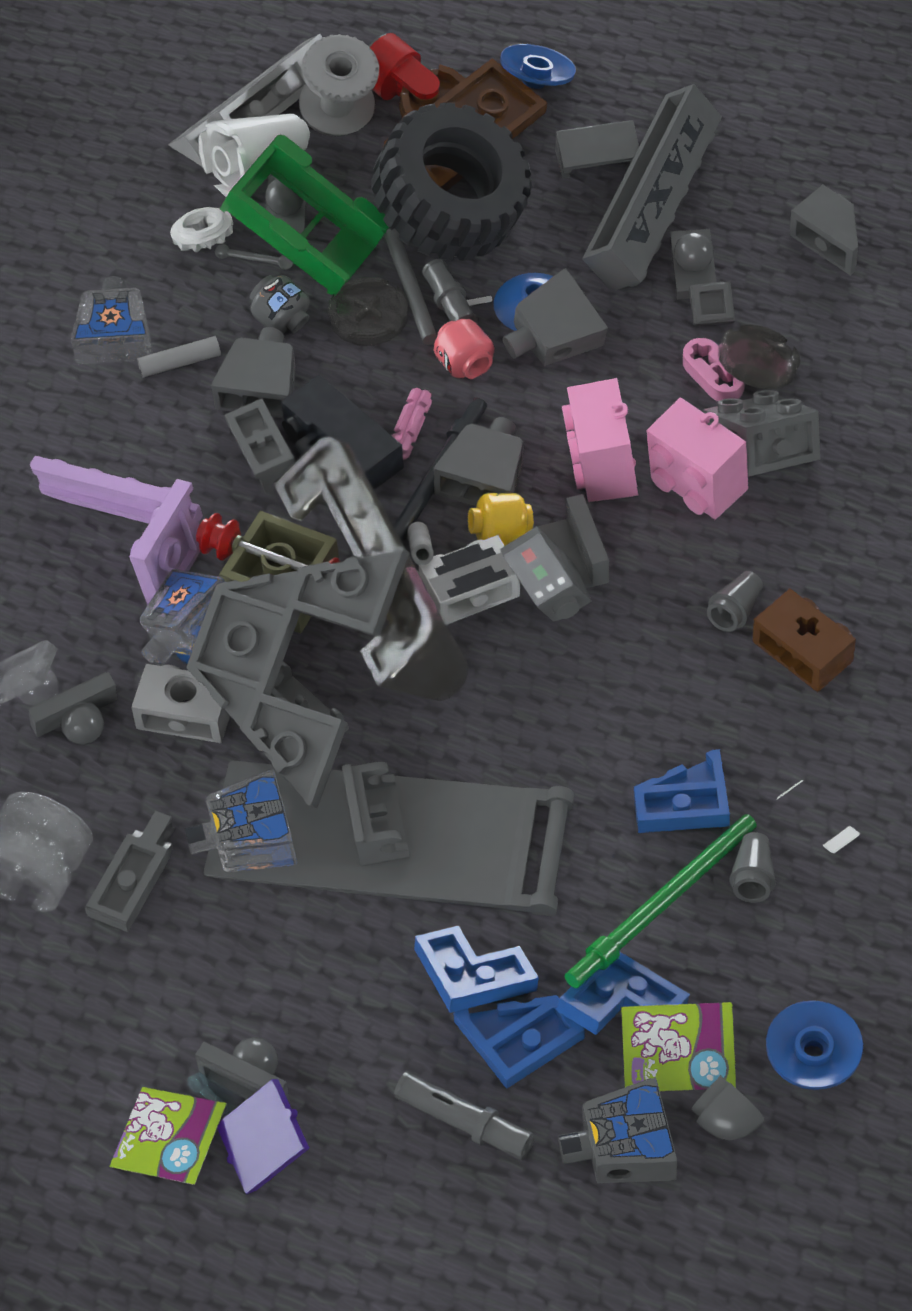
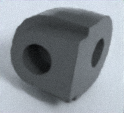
M721 1075L703 1093L691 1109L698 1116L696 1123L705 1131L720 1139L735 1140L744 1138L765 1122L760 1111Z

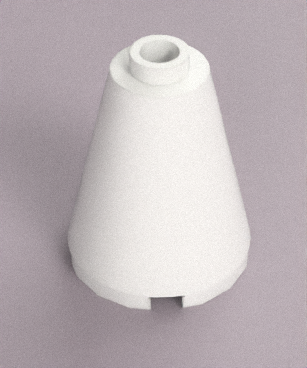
M295 114L213 121L206 124V131L201 132L199 135V154L206 174L213 172L214 176L222 183L214 186L227 197L233 186L277 135H285L300 148L306 150L310 131L306 122Z

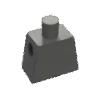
M565 268L518 303L514 316V325L517 330L504 336L503 344L513 359L531 350L539 361L546 366L605 345L608 327Z
M266 327L261 330L258 340L241 337L234 341L212 381L211 388L215 409L234 411L259 399H263L272 417L283 418L281 401L294 393L296 365L293 346L283 343L284 335L280 330Z
M504 417L495 418L490 429L475 424L466 425L434 467L435 495L476 506L479 498L487 493H516L523 466L524 441L520 437L514 436L517 431L516 425Z

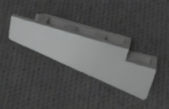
M321 34L304 41L168 145L203 167L199 154V135L201 132L206 131V124L218 120L271 116L282 113L300 97L301 90L306 84L302 75L303 57L315 41L323 38Z

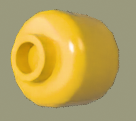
M517 493L484 494L479 498L476 508H470L468 513V529L471 534H476L477 540H486L499 535L504 546L533 529L532 507L530 504H525L524 499Z

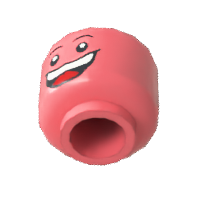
M459 319L447 322L440 328L434 343V353L436 358L453 377L474 379L487 372L492 365L495 349L493 342L476 322L471 319Z

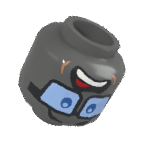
M272 275L266 276L254 287L250 294V300L252 301L250 306L251 314L265 327L276 328L282 333L290 330L295 334L309 320L310 316L306 313L310 305L309 296L285 275L276 277Z

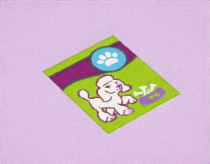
M732 1002L621 1007L625 1087L656 1077L659 1091L708 1089L721 1075L736 1088Z
M142 1087L109 1167L195 1185L227 1103Z

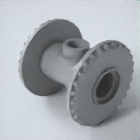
M330 35L315 41L306 51L302 61V75L306 84L302 88L299 97L301 115L309 127L324 135L340 136L356 132L363 128L374 114L375 99L371 90L376 85L379 76L377 57L363 41L349 35Z

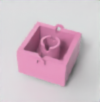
M617 378L567 387L570 404L562 406L566 431H568L566 433L577 490L586 489L588 502L638 496L634 470L636 461L632 457L625 419L628 407L625 403H622Z
M680 397L646 430L652 481L662 491L670 492L673 490L682 496L687 507L694 513L701 515L705 512L716 520L748 490L746 441L722 426L715 413L709 412L705 414ZM710 418H712L714 421L707 425L710 422Z

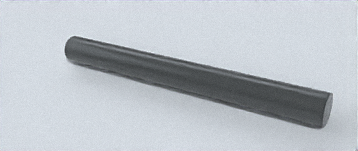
M388 229L384 237L422 342L425 345H433L438 335L404 243L399 239L400 233L396 229L392 231Z

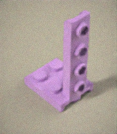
M35 456L31 461L30 467L32 472L38 477L40 482L39 489L42 494L71 504L149 524L141 538L134 542L129 556L149 608L155 609L167 593L169 587L163 585L172 571L189 572L200 553L199 543L196 541V533L199 522L203 517L200 505L191 502L189 496L193 490L191 482L176 479L171 488H161L141 483L134 478H122L106 474L95 468L86 469L70 465L59 459L51 460Z

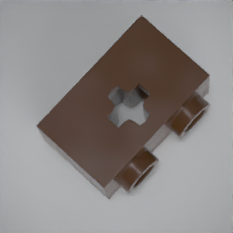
M789 588L754 618L752 642L816 692H819L853 662L856 638L853 637L846 626L841 623H835L823 614L812 600L805 597L802 598Z

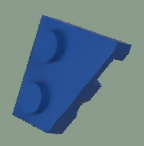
M720 749L707 752L706 761L694 767L686 769L682 764L667 771L660 778H652L634 786V804L638 833L730 826V812Z

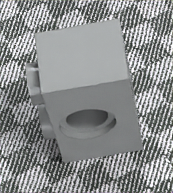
M145 665L131 707L136 729L222 743L230 715L211 697L206 687L198 682L188 670H182L173 665Z

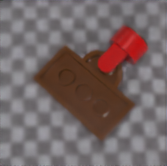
M394 33L381 35L369 45L379 63L378 80L372 90L384 100H390L398 95L400 97L399 109L402 118L409 112L418 111L420 107L429 104H435L436 108L439 107L440 103H455L457 108L467 105L476 108L475 112L484 116L487 113L494 117V123L501 128L505 126L512 133L511 139H513L547 111L548 103L505 70L493 58L467 78H464L453 68L439 64L438 69H427L421 64L420 54ZM425 166L431 179L445 191L464 178L454 170L443 166Z

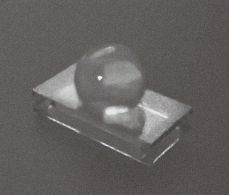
M45 640L1 661L0 704L18 696L25 704L34 706L54 697L58 690V680L50 667L58 648Z

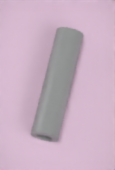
M216 336L139 357L137 362L144 378L221 356V351Z
M422 522L412 523L407 532L412 559L419 565H426L433 559L429 530Z

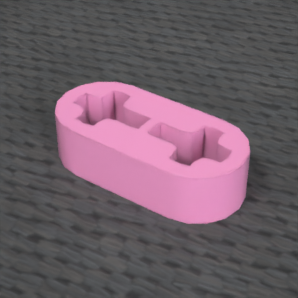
M696 338L690 340L683 349V367L710 397L720 401L728 398L739 399L742 396L745 378L733 369L728 362L727 354L715 342L706 338ZM698 354L701 357L709 355L708 364L702 358L694 360V355ZM719 377L726 383L733 381V386L729 387L727 384L719 386Z

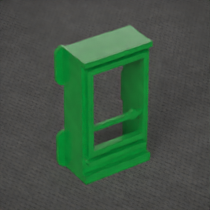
M277 135L229 191L220 210L224 213L228 211L327 289L326 293L336 296L389 229L383 220L385 214L383 212L379 213L377 207L363 197H357L353 201L310 167L312 158L306 151L285 135ZM270 174L319 212L301 234L282 219L273 216L251 198ZM325 216L341 230L321 253L308 243L306 237Z

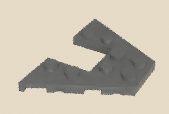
M399 547L395 548L393 552L363 558L359 556L349 557L343 562L333 564L324 562L299 567L298 571L278 575L269 573L254 576L250 580L243 582L234 580L217 584L186 667L198 682L206 687L211 697L221 708L229 713L248 739L259 751L266 755L278 773L282 774L304 798V802L314 808H318L348 723L342 719L270 696L300 613L375 637L380 636L409 556V552Z

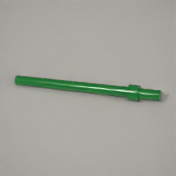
M744 814L607 937L600 936L586 948V956L565 973L567 983L573 988H579L599 969L606 970L620 957L619 951L735 848L742 841L744 835L756 829L757 823L754 818Z

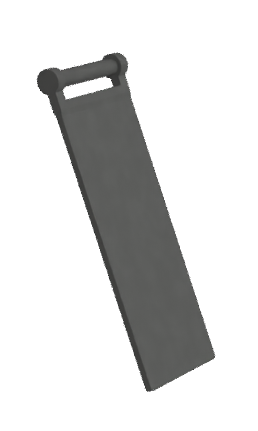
M230 761L228 764L221 796L248 785V782L262 776L276 778L290 832L288 833V838L295 863L272 864L270 855L232 859L226 863L224 853L231 850L233 842H230V840L219 842L214 824L204 867V875L206 877L362 895L502 908L545 916L556 915L558 898L555 896V888L567 812L572 809L575 796L574 792L567 787L554 786L550 789L520 788L394 776L410 857L360 866L343 771L331 770L318 808H314L304 802V798L282 774L278 773L272 764ZM537 805L547 806L550 810L537 891L532 895L523 894ZM218 810L217 812L225 815L227 810ZM228 811L229 815L227 817H233L232 812ZM218 814L220 819H222L221 822H223V824H221L222 828L227 819L224 816L222 817L221 814ZM233 818L228 820L231 822V825L234 824Z

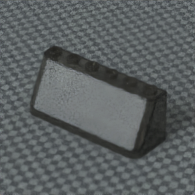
M331 437L320 439L274 484L292 518L303 520L318 504L329 507L354 556L363 558L393 552L395 548L399 547L408 551L378 494L347 443ZM409 554L387 614L389 624L381 631L379 637H374L360 652L378 686L437 701H444L453 696L464 685L468 675V663Z

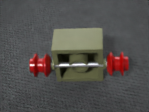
M263 511L258 513L244 536H241L237 520L232 519L224 525L222 524V516L219 513H214L209 519H203L196 533V541L199 543V549L202 554H208L214 548L216 549L217 558L221 561L231 556L219 574L221 583L234 580L239 582L248 581L254 576L269 573L278 575L298 571L299 567L324 562L331 564L341 562L336 538ZM300 613L294 631L301 634L312 616Z

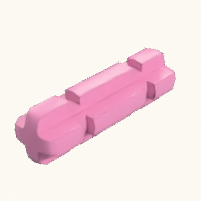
M414 388L410 391L406 400L408 404L404 405L394 428L396 433L391 435L402 444L403 460L409 458L413 449L411 443L416 442L426 418L424 413H428L432 404L430 399L431 393L428 390Z

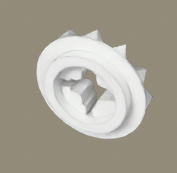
M198 208L178 219L172 226L170 233L173 243L178 245L181 251L193 249L194 252H198L206 247L211 250L212 245L224 243L225 237L233 233V220L229 212L226 211L224 213L220 208Z

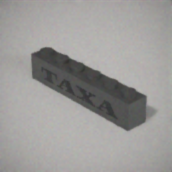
M695 84L665 95L582 258L611 290L616 291L628 286L635 287L645 279L648 273L647 268L654 254L660 249L661 240L668 226L675 219L674 213L681 199L687 194L689 190L688 185L695 171L702 164V156L707 146L715 137V130L722 116Z

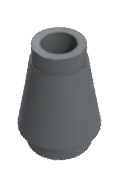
M744 571L740 576L710 597L707 616L716 628L731 632L746 624L760 591L763 589V582L760 577L753 572Z
M751 832L743 836L729 878L734 894L745 902L756 903L764 901L769 897L770 892L776 885L769 839L766 835L758 832Z

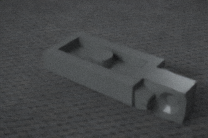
M155 810L143 832L135 830L132 835L127 833L86 905L87 917L129 932L170 859L173 844L168 841L175 830L171 821L172 816Z

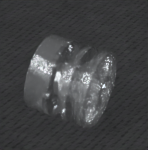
M30 792L10 794L0 813V898L13 902L22 885L26 884L40 889L30 907L31 909L40 912L55 910L72 880L70 872L77 870L83 860V856L93 841L91 830L82 818L68 807L51 798Z

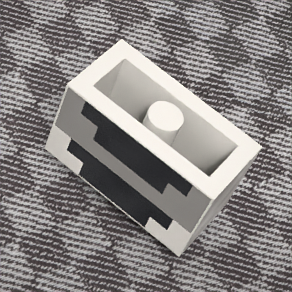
M499 535L486 540H476L464 548L445 555L433 556V559L428 564L419 565L420 590L441 627L520 596V581L501 553L500 549L504 547V544Z

